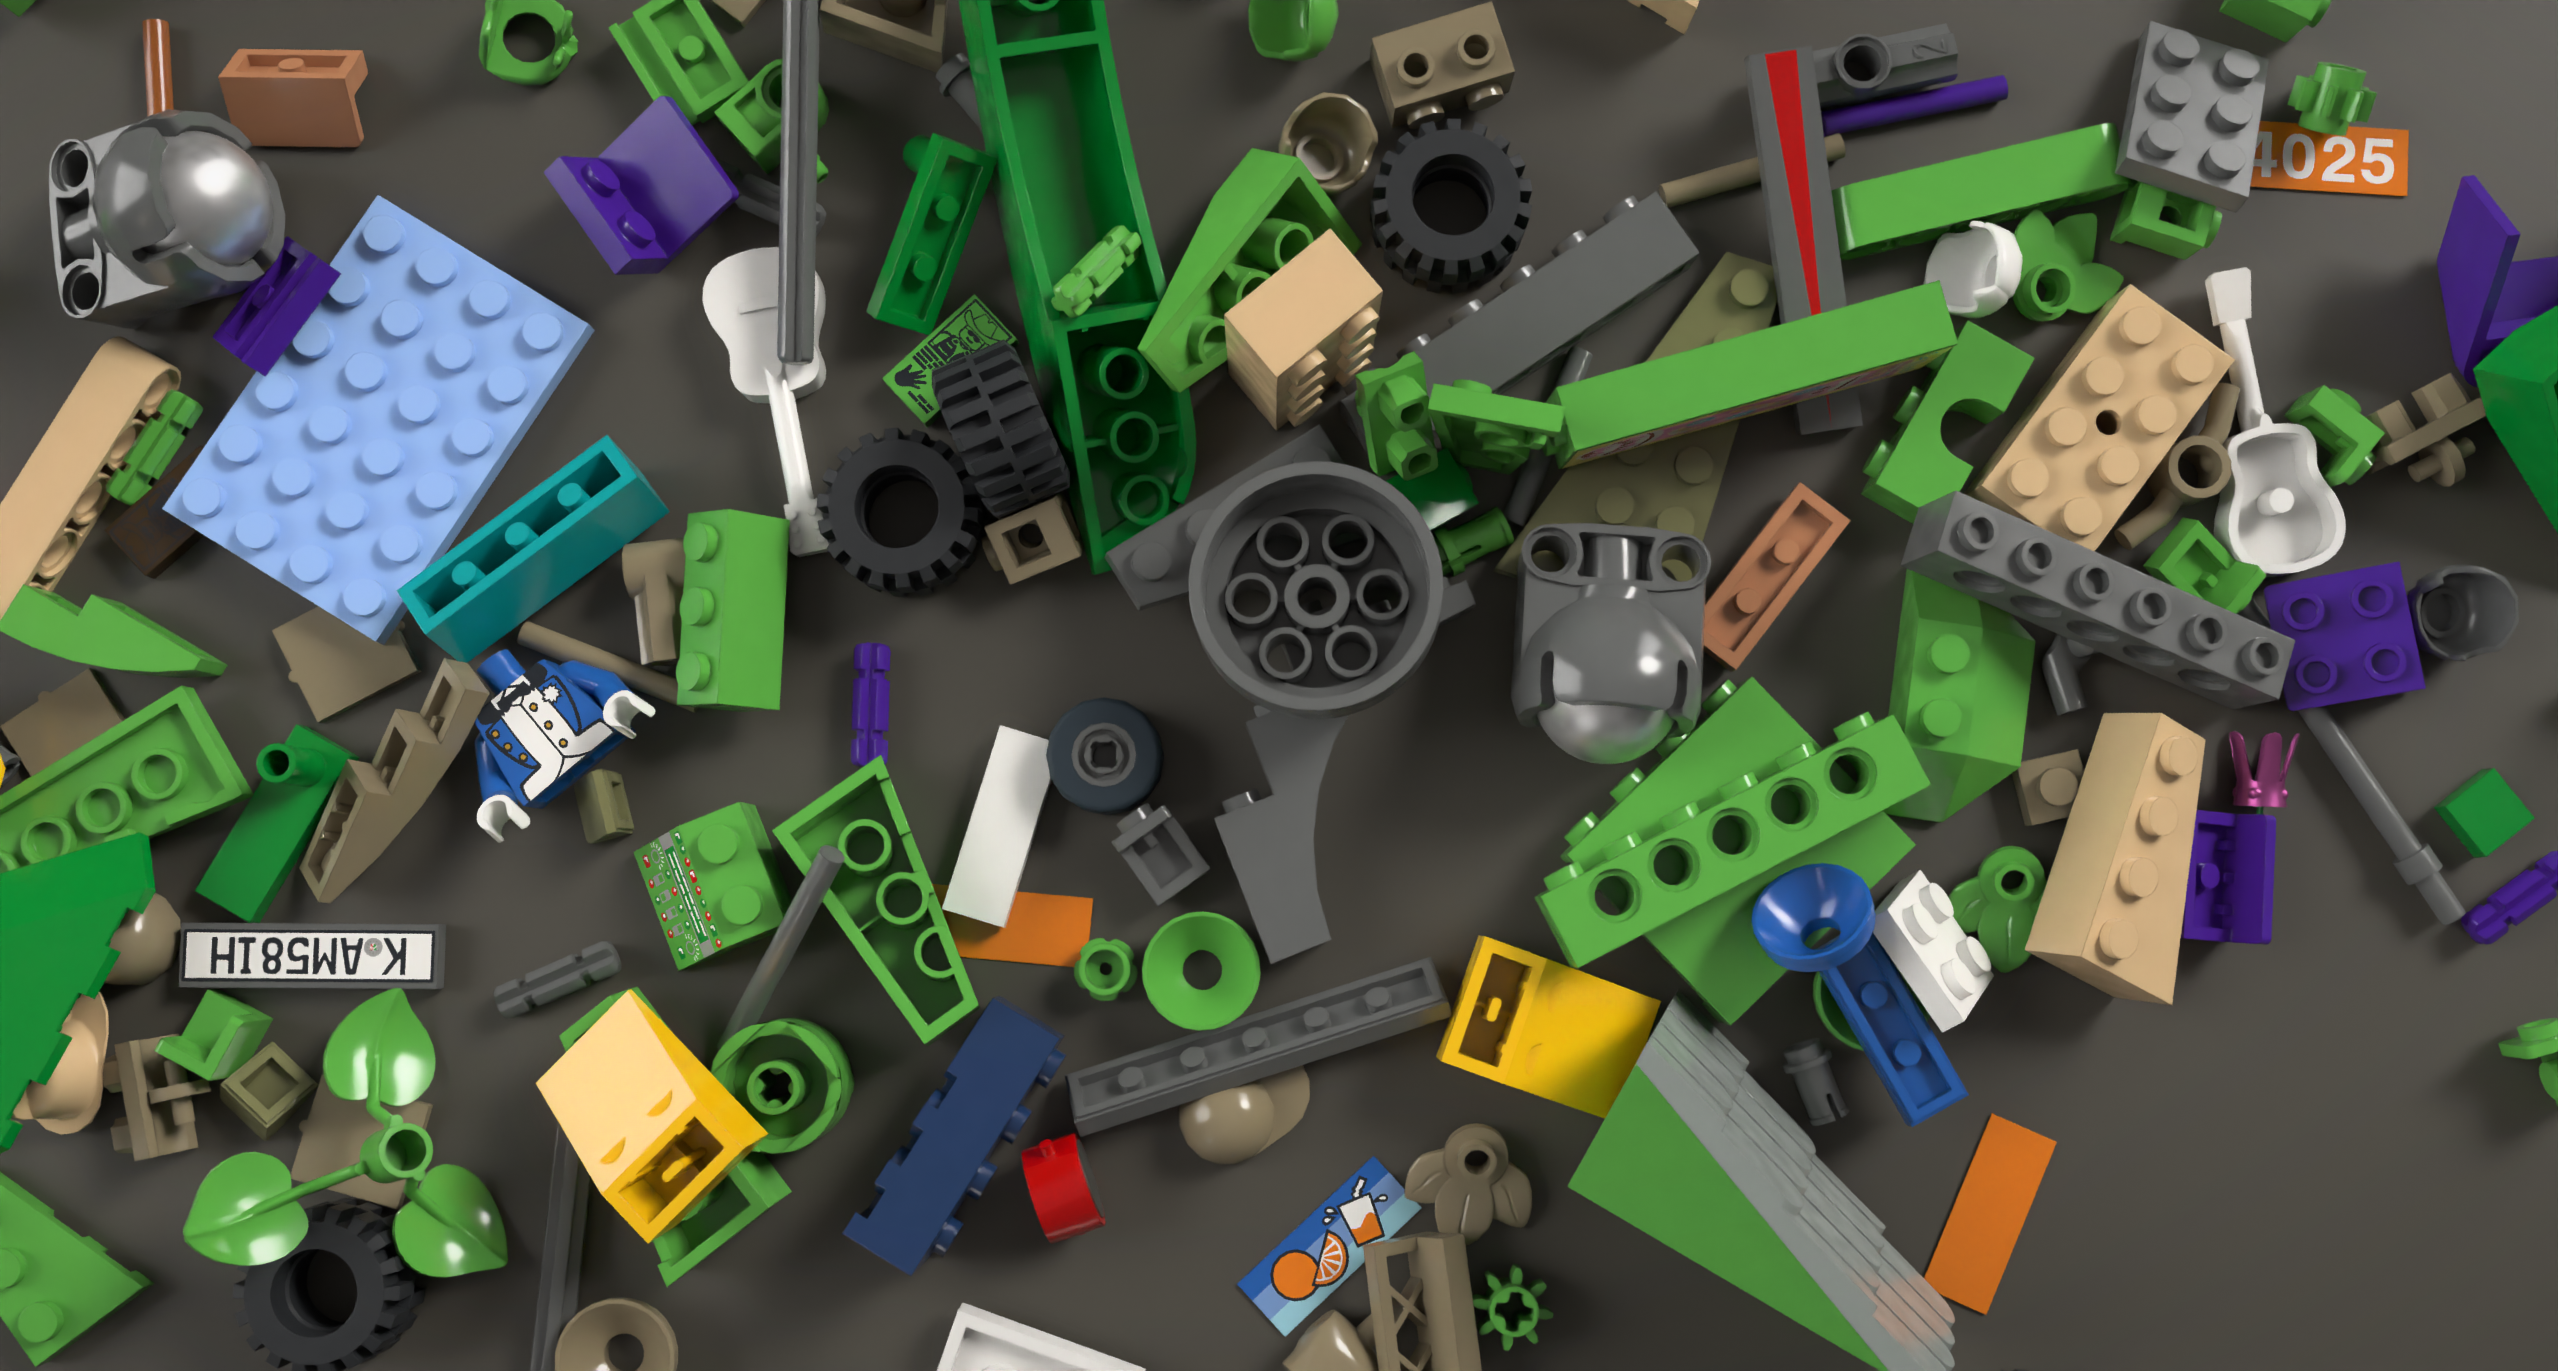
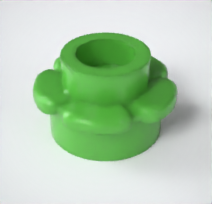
M1096 938L1082 947L1080 951L1082 957L1074 965V976L1079 987L1087 988L1092 998L1099 1001H1111L1116 999L1121 991L1127 992L1133 987L1137 979L1138 969L1132 962L1134 953L1125 942L1119 939H1113L1111 942H1108L1104 938ZM1105 962L1112 966V972L1109 975H1103L1100 972V966Z

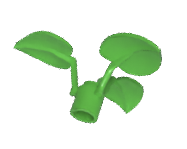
M393 988L380 993L351 1011L332 1033L323 1055L324 1078L331 1093L344 1101L366 1099L367 1112L384 1125V1129L371 1134L363 1143L360 1150V1162L291 1188L289 1170L279 1159L260 1152H245L231 1156L217 1164L204 1178L196 1193L183 1228L185 1242L197 1253L212 1261L233 1266H255L273 1262L294 1250L307 1234L309 1227L308 1218L301 1205L296 1201L297 1199L366 1174L373 1181L383 1184L406 1179L403 1191L412 1201L405 1204L396 1213L392 1225V1238L397 1254L411 1270L428 1277L446 1278L476 1271L501 1268L508 1262L504 1225L498 1208L483 1182L471 1171L450 1164L436 1166L425 1174L424 1170L428 1167L433 1155V1144L430 1136L420 1126L412 1123H403L402 1116L398 1114L391 1115L380 1105L382 1103L390 1107H400L413 1102L429 1087L435 1072V1053L431 1039L411 1009L406 995L401 988Z

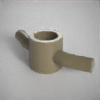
M2218 383L2212 391L2205 424L2199 435L2188 437L2173 444L2147 479L2146 484L2151 495L2155 498L2150 506L2114 531L2116 539L2125 549L2132 550L2166 526L2179 508L2188 507L2216 495L2227 485L2231 476V459L2227 450L2222 445L2231 429L2240 392L2239 387L2228 383ZM2180 457L2189 460L2195 466L2198 473L2196 488L2187 485L2181 479L2178 471Z

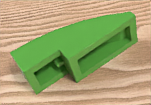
M23 584L0 620L1 632L33 648L71 661L145 676L193 678L221 676L228 666L122 602L91 594L82 609L54 592Z

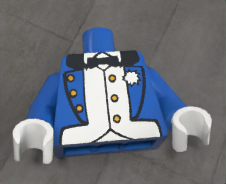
M508 649L493 654L477 669V674L496 696L481 709L475 720V724L480 731L474 741L478 780L483 804L477 813L478 824L498 843L504 841L501 830L509 819L515 822L521 829H525L530 824V818L518 806V800L525 807L545 808L626 739L635 738L636 730L631 726V720L640 711L652 718L656 712L654 707L633 694L614 672L576 660L559 665L543 659L525 671Z

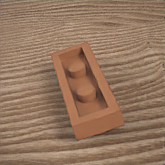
M1801 482L1794 486L1705 602L1703 651L1730 672L1737 670L1851 520Z

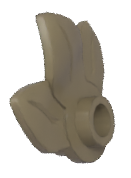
M1467 1124L1455 1130L1449 1136L1444 1148L1421 1154L1409 1168L1406 1177L1405 1198L1419 1203H1435V1218L1439 1232L1464 1234L1466 1246L1477 1241L1489 1229L1492 1219L1510 1226L1522 1228L1527 1224L1531 1215L1532 1190L1528 1176L1509 1161L1508 1147L1503 1136L1496 1129L1485 1124ZM1474 1150H1481L1489 1156L1487 1161L1480 1166L1469 1165L1465 1161V1157Z

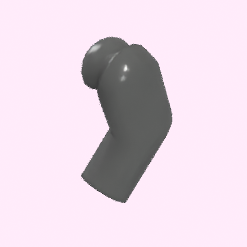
M2059 634L2053 639L2041 662V669L2057 716L2089 707L2079 679V673L2092 654L2099 653L2089 646Z

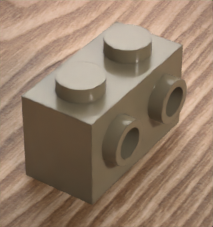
M1492 1L1376 36L1371 41L1369 60L1392 128L1408 123L1409 128L1418 129L1422 124L1440 121L1445 116L1444 112L1465 105L1472 111L1493 106L1504 98V93L1510 91L1515 74V69Z

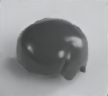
M2472 565L2444 566L2417 580L2416 586L2409 591L2407 597L2417 646L2421 651L2443 660L2451 659L2463 662L2466 659L2483 653L2498 652L2506 646L2519 623L2517 594L2506 577L2484 567Z

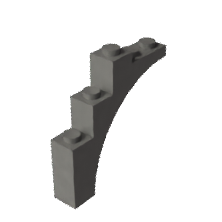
M1443 577V601L1438 628L1471 612L1476 603L1466 580L1451 586L1448 578ZM1320 600L1300 605L1306 613L1311 615H1323L1334 606L1331 605L1323 609ZM1388 600L1368 606L1369 609L1377 613H1389L1396 609H1391ZM1357 642L1344 643L1333 654V660L1339 667L1351 671L1362 668L1370 659V653L1366 647ZM1282 644L1291 671H1294L1303 663L1305 654L1295 645ZM1259 705L1253 707L1257 718L1245 722L1246 728L1273 795L1261 799L1258 789L1237 795L1222 802L1225 814L1214 818L1270 964L1331 940L1317 891L1313 836L1319 787L1332 746L1349 715L1329 719H1302L1272 712Z

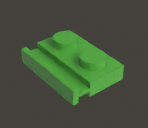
M652 0L632 12L634 17L621 25L615 23L608 27L653 101L660 96L672 97L691 125L699 121L704 123L716 115L714 112L749 82L699 0Z

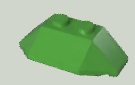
M1909 569L1906 570L1888 716L1894 714L1931 786L1883 811L1890 816L1940 823L2021 767L2035 640L2010 613Z

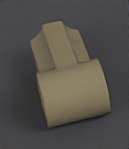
M684 537L625 544L622 549L624 582L629 597L635 600L641 665L646 667L677 665L680 659L682 624L680 601L683 596L685 572Z

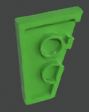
M1463 379L1453 381L1452 386L1434 383L1428 411L1442 448H1448L1456 462L1466 467L1509 475L1528 460L1530 448L1540 450L1545 446L1547 436L1554 438L1560 433L1566 409L1565 406L1492 394V389L1489 386Z
M0 1172V1317L31 1362L37 1367L51 1361L155 1283L137 1270L130 1272L105 1254L108 1251L107 1248L90 1236L82 1237L54 1217L53 1209Z

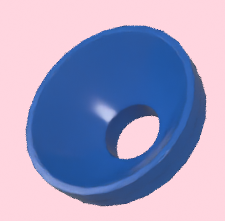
M1808 864L1780 875L1767 885L1759 895L1753 908L1752 926L1756 939L1762 949L1776 964L1794 971L1817 972L1835 968L1849 961L1860 952L1872 935L1876 914L1870 890L1864 880L1855 872L1834 864ZM1830 927L1841 932L1839 939L1828 948L1814 950L1805 946V941L1809 935L1818 929Z

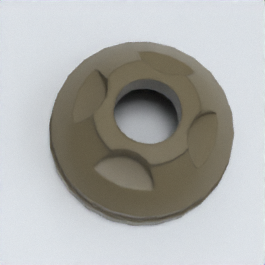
M608 1298L595 1302L581 1310L567 1323L559 1337L555 1351V1371H623L612 1364L609 1358V1345L616 1335L626 1333L637 1337L644 1349L643 1362L638 1369L633 1371H676L678 1365V1345L670 1324L656 1308L632 1298Z

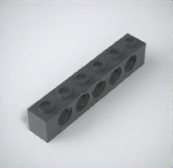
M1953 491L1918 508L1900 565L2232 710L2279 700L2295 640L1958 491Z

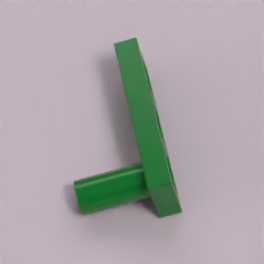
M932 133L931 138L924 135L915 136L904 147V162L917 176L866 310L867 313L877 320L926 335L932 333L998 158L988 152L936 133Z
M299 724L295 725L284 744L274 743L264 747L256 761L258 773L263 780L195 891L249 923H260L316 831L346 760L358 761L360 757L311 728Z

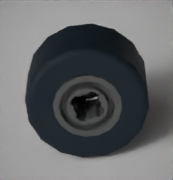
M1106 697L1083 701L1064 713L1050 733L1046 753L1050 778L1062 796L1084 811L1103 815L1130 811L1148 799L1160 781L1164 763L1160 735L1146 714L1127 701Z

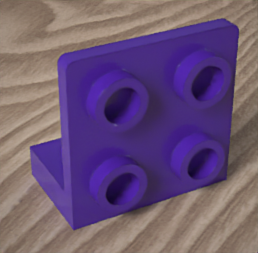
M669 96L658 97L597 158L559 156L544 171L548 180L615 275L660 273L739 197L737 188L674 99Z
M2400 562L2269 585L2264 589L2263 594L2270 628L2295 640L2283 683V692L2288 710L2297 711L2426 689Z

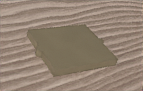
M319 606L272 630L292 670L288 675L289 680L299 684L319 723H324L422 672L401 632L405 628V623L402 620L385 645L375 642Z
M88 668L53 692H40L38 695L39 701L2 724L0 728L18 757L21 758V762L30 776H33L124 721L125 718L95 671Z
M324 1074L321 1076L309 1117L299 1124V1129L303 1132V1136L290 1174L291 1179L306 1183L360 1162V1150L365 1140L371 1134L384 1129V1125L367 1112L366 1099L344 1101L335 1097L329 1090ZM414 1100L400 1107H390L380 1103L381 1107L391 1115L398 1114L402 1116L403 1123L416 1124L426 1131L433 1104ZM364 1174L325 1189L394 1209H400L405 1198L403 1189L406 1179L383 1184L373 1181Z

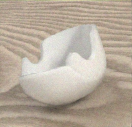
M1973 220L1969 224V227L1972 228L1971 230L1964 233H1945L1938 239L1927 261L1924 284L1940 280L1949 314L1966 318H1981L1999 310L2014 295L2020 282L2023 259L2013 233L1993 223Z

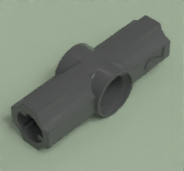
M1945 23L1883 37H1876L1870 34H1856L1847 38L1840 46L1813 51L1820 109L1836 105L1847 107L1867 103L1874 97L1954 81L1958 75V50L1954 33L1950 32ZM1847 62L1863 64L1869 70L1871 80L1857 81L1852 79L1846 73L1844 64Z

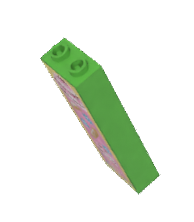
M1940 280L1556 387L1545 403L1565 406L1566 409L1560 433L1554 438L1547 436L1542 450L1545 456L1554 454L1558 469H1563L1920 369L1958 344Z

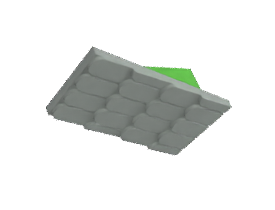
M1677 990L1567 1187L1879 1371H1952L1955 1362L1950 1350L1955 1343V1339L1950 1329L1955 1322V1317L1947 1302L1882 1236L1886 1226L1815 1155L1816 1149L1808 1134L1745 1071L1750 1062Z

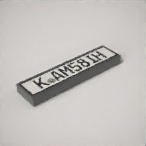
M181 923L179 987L444 988L446 924Z

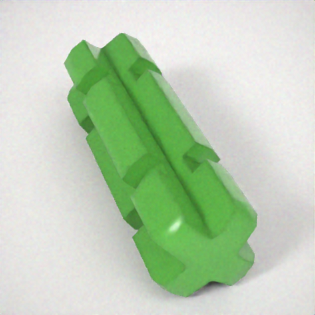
M1124 225L1112 228L1102 238L1103 241L1097 243L1070 270L1071 273L1066 274L1053 287L1055 296L1051 302L1056 311L1063 310L1070 318L1082 315L1092 304L1091 301L1096 300L1124 272L1123 269L1129 267L1139 257L1138 247L1142 244L1139 234L1137 232L1130 233Z
M171 389L165 394L156 408L161 414L157 420L150 417L123 458V461L128 463L125 469L117 468L106 484V491L126 505L132 506L152 488L148 484L152 477L160 478L186 437L181 434L185 426L192 429L202 414L203 407L180 391Z

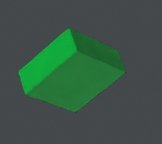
M2495 768L2481 769L2433 807L2474 858L2487 857L2535 819Z

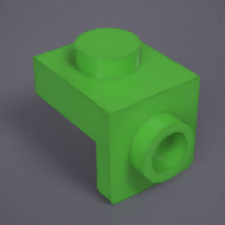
M2323 385L2299 396L2284 416L2293 424L2305 426L2312 433L2315 441L2333 454L2320 471L2330 487L2344 482L2352 485L2375 462L2376 455L2371 450L2385 432L2360 413L2361 407L2354 398L2341 390L2329 389Z
M2184 517L2143 565L2154 578L2235 614L2242 611L2249 604L2253 592L2266 577V574L2258 565L2236 561L2199 520Z

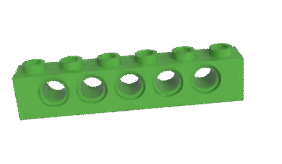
M1869 711L1860 714L1833 728L1838 740L1816 751L1811 741L1806 742L1775 758L1781 770L1759 781L1753 771H1750L1717 788L1723 800L1701 811L1695 801H1692L1664 815L1659 819L1665 830L1641 841L1637 831H1634L1601 848L1606 857V860L1583 871L1579 862L1576 861L1544 877L1543 880L1548 890L1534 898L1570 967L1579 968L1931 786L1894 714L1873 721ZM1837 758L1847 760L1856 770L1857 782L1849 794L1838 791L1831 783L1830 768ZM1780 787L1792 791L1799 800V814L1791 824L1779 821L1771 809L1772 796ZM1722 817L1734 820L1742 831V843L1738 850L1731 855L1720 851L1714 844L1712 837L1714 825ZM1664 847H1670L1678 851L1685 863L1683 876L1673 885L1662 882L1654 871L1655 856ZM1606 877L1618 879L1627 891L1626 904L1615 915H1608L1601 911L1595 901V889L1598 883Z

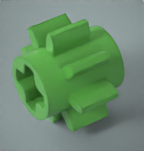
M2318 62L2314 76L2297 75L2287 105L2294 106L2295 110L2302 111L2298 125L2321 133L2345 136L2350 122L2361 121L2367 123L2378 93L2362 86L2367 72L2350 66Z
M1518 1264L1512 1265L1509 1277L1497 1279L1494 1273L1489 1270L1485 1271V1278L1490 1286L1485 1295H1472L1473 1306L1486 1310L1488 1314L1477 1324L1478 1332L1481 1335H1485L1496 1328L1501 1333L1500 1340L1504 1350L1508 1351L1513 1344V1337L1526 1335L1529 1341L1534 1344L1538 1343V1336L1533 1329L1537 1324L1538 1318L1545 1320L1553 1318L1551 1309L1545 1305L1538 1304L1535 1299L1545 1291L1547 1287L1540 1278L1526 1286L1522 1282V1270ZM1511 1292H1517L1522 1303L1527 1306L1526 1310L1515 1311L1512 1321H1505L1503 1314L1496 1307L1497 1302H1508Z

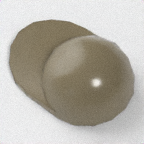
M1301 1065L1181 1104L1179 1106V1128L1186 1144L1200 1158L1218 1165L1238 1164L1256 1156L1290 1132L1303 1118L1310 1100V1080L1304 1066Z

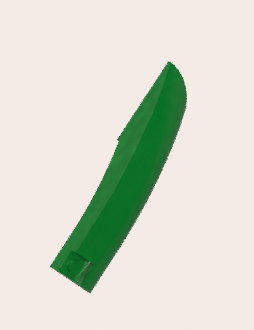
M958 0L986 152L998 158L991 179L1023 324L1049 426L1070 472L1069 488H1067L1091 572L1096 575L1112 570L1105 559L1106 552L1173 513L1178 505L1184 504L1194 475L1197 443L1189 387L1181 393L1173 391L1137 349L1168 287L1136 168L1112 52L1104 0ZM1124 225L1130 233L1137 232L1142 242L1138 247L1139 257L1129 267L1123 269L1124 272L1096 300L1091 301L1092 304L1082 315L1070 318L1063 310L1056 311L1051 302L1055 296L1053 287L1066 274L1071 273L1070 270L1097 243L1103 241L1102 238L1112 228Z

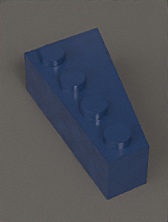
M997 996L992 998L944 1074L947 1081L941 1090L937 1088L912 1123L909 1131L912 1138L906 1147L902 1145L893 1158L889 1159L875 1181L874 1191L877 1192V1195L871 1205L860 1214L855 1212L842 1234L910 1276L930 1258L933 1252L943 1258L964 1223L954 1217L967 1195L978 1201L998 1169L996 1165L989 1162L998 1144L1003 1139L1012 1145L1029 1119L1032 1110L1023 1106V1103L1034 1085L1037 1083L1046 1089L1062 1065L1066 1055L1057 1050L1065 1035L1003 997Z

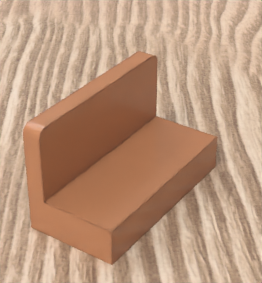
M238 49L218 76L231 124L240 129L250 140L252 146L359 147L364 139L354 95L368 75L363 50Z

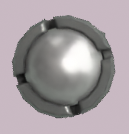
M167 109L84 141L66 139L57 146L49 164V206L59 294L62 307L68 315L76 319L123 329H136L142 326L148 318L213 298H221L241 292L265 274L264 272L274 264L284 246L286 215L278 183L264 161H254L246 153L251 148L252 143L238 127L212 113Z
M1564 523L1540 525L1531 530L1524 539L1516 567L1518 583L1511 698L1519 723L1527 728L1542 726L1545 733L1562 750L1580 760L1596 764H1618L1634 760L1652 750L1664 737L1676 738L1692 731L1701 712L1706 578L1711 567L1710 552L1705 544L1693 535L1649 527ZM1547 550L1554 552L1560 556L1564 563V568L1557 572L1542 571L1535 566L1531 556L1538 551ZM1673 559L1682 561L1691 570L1692 579L1682 582L1672 580L1662 569V563Z

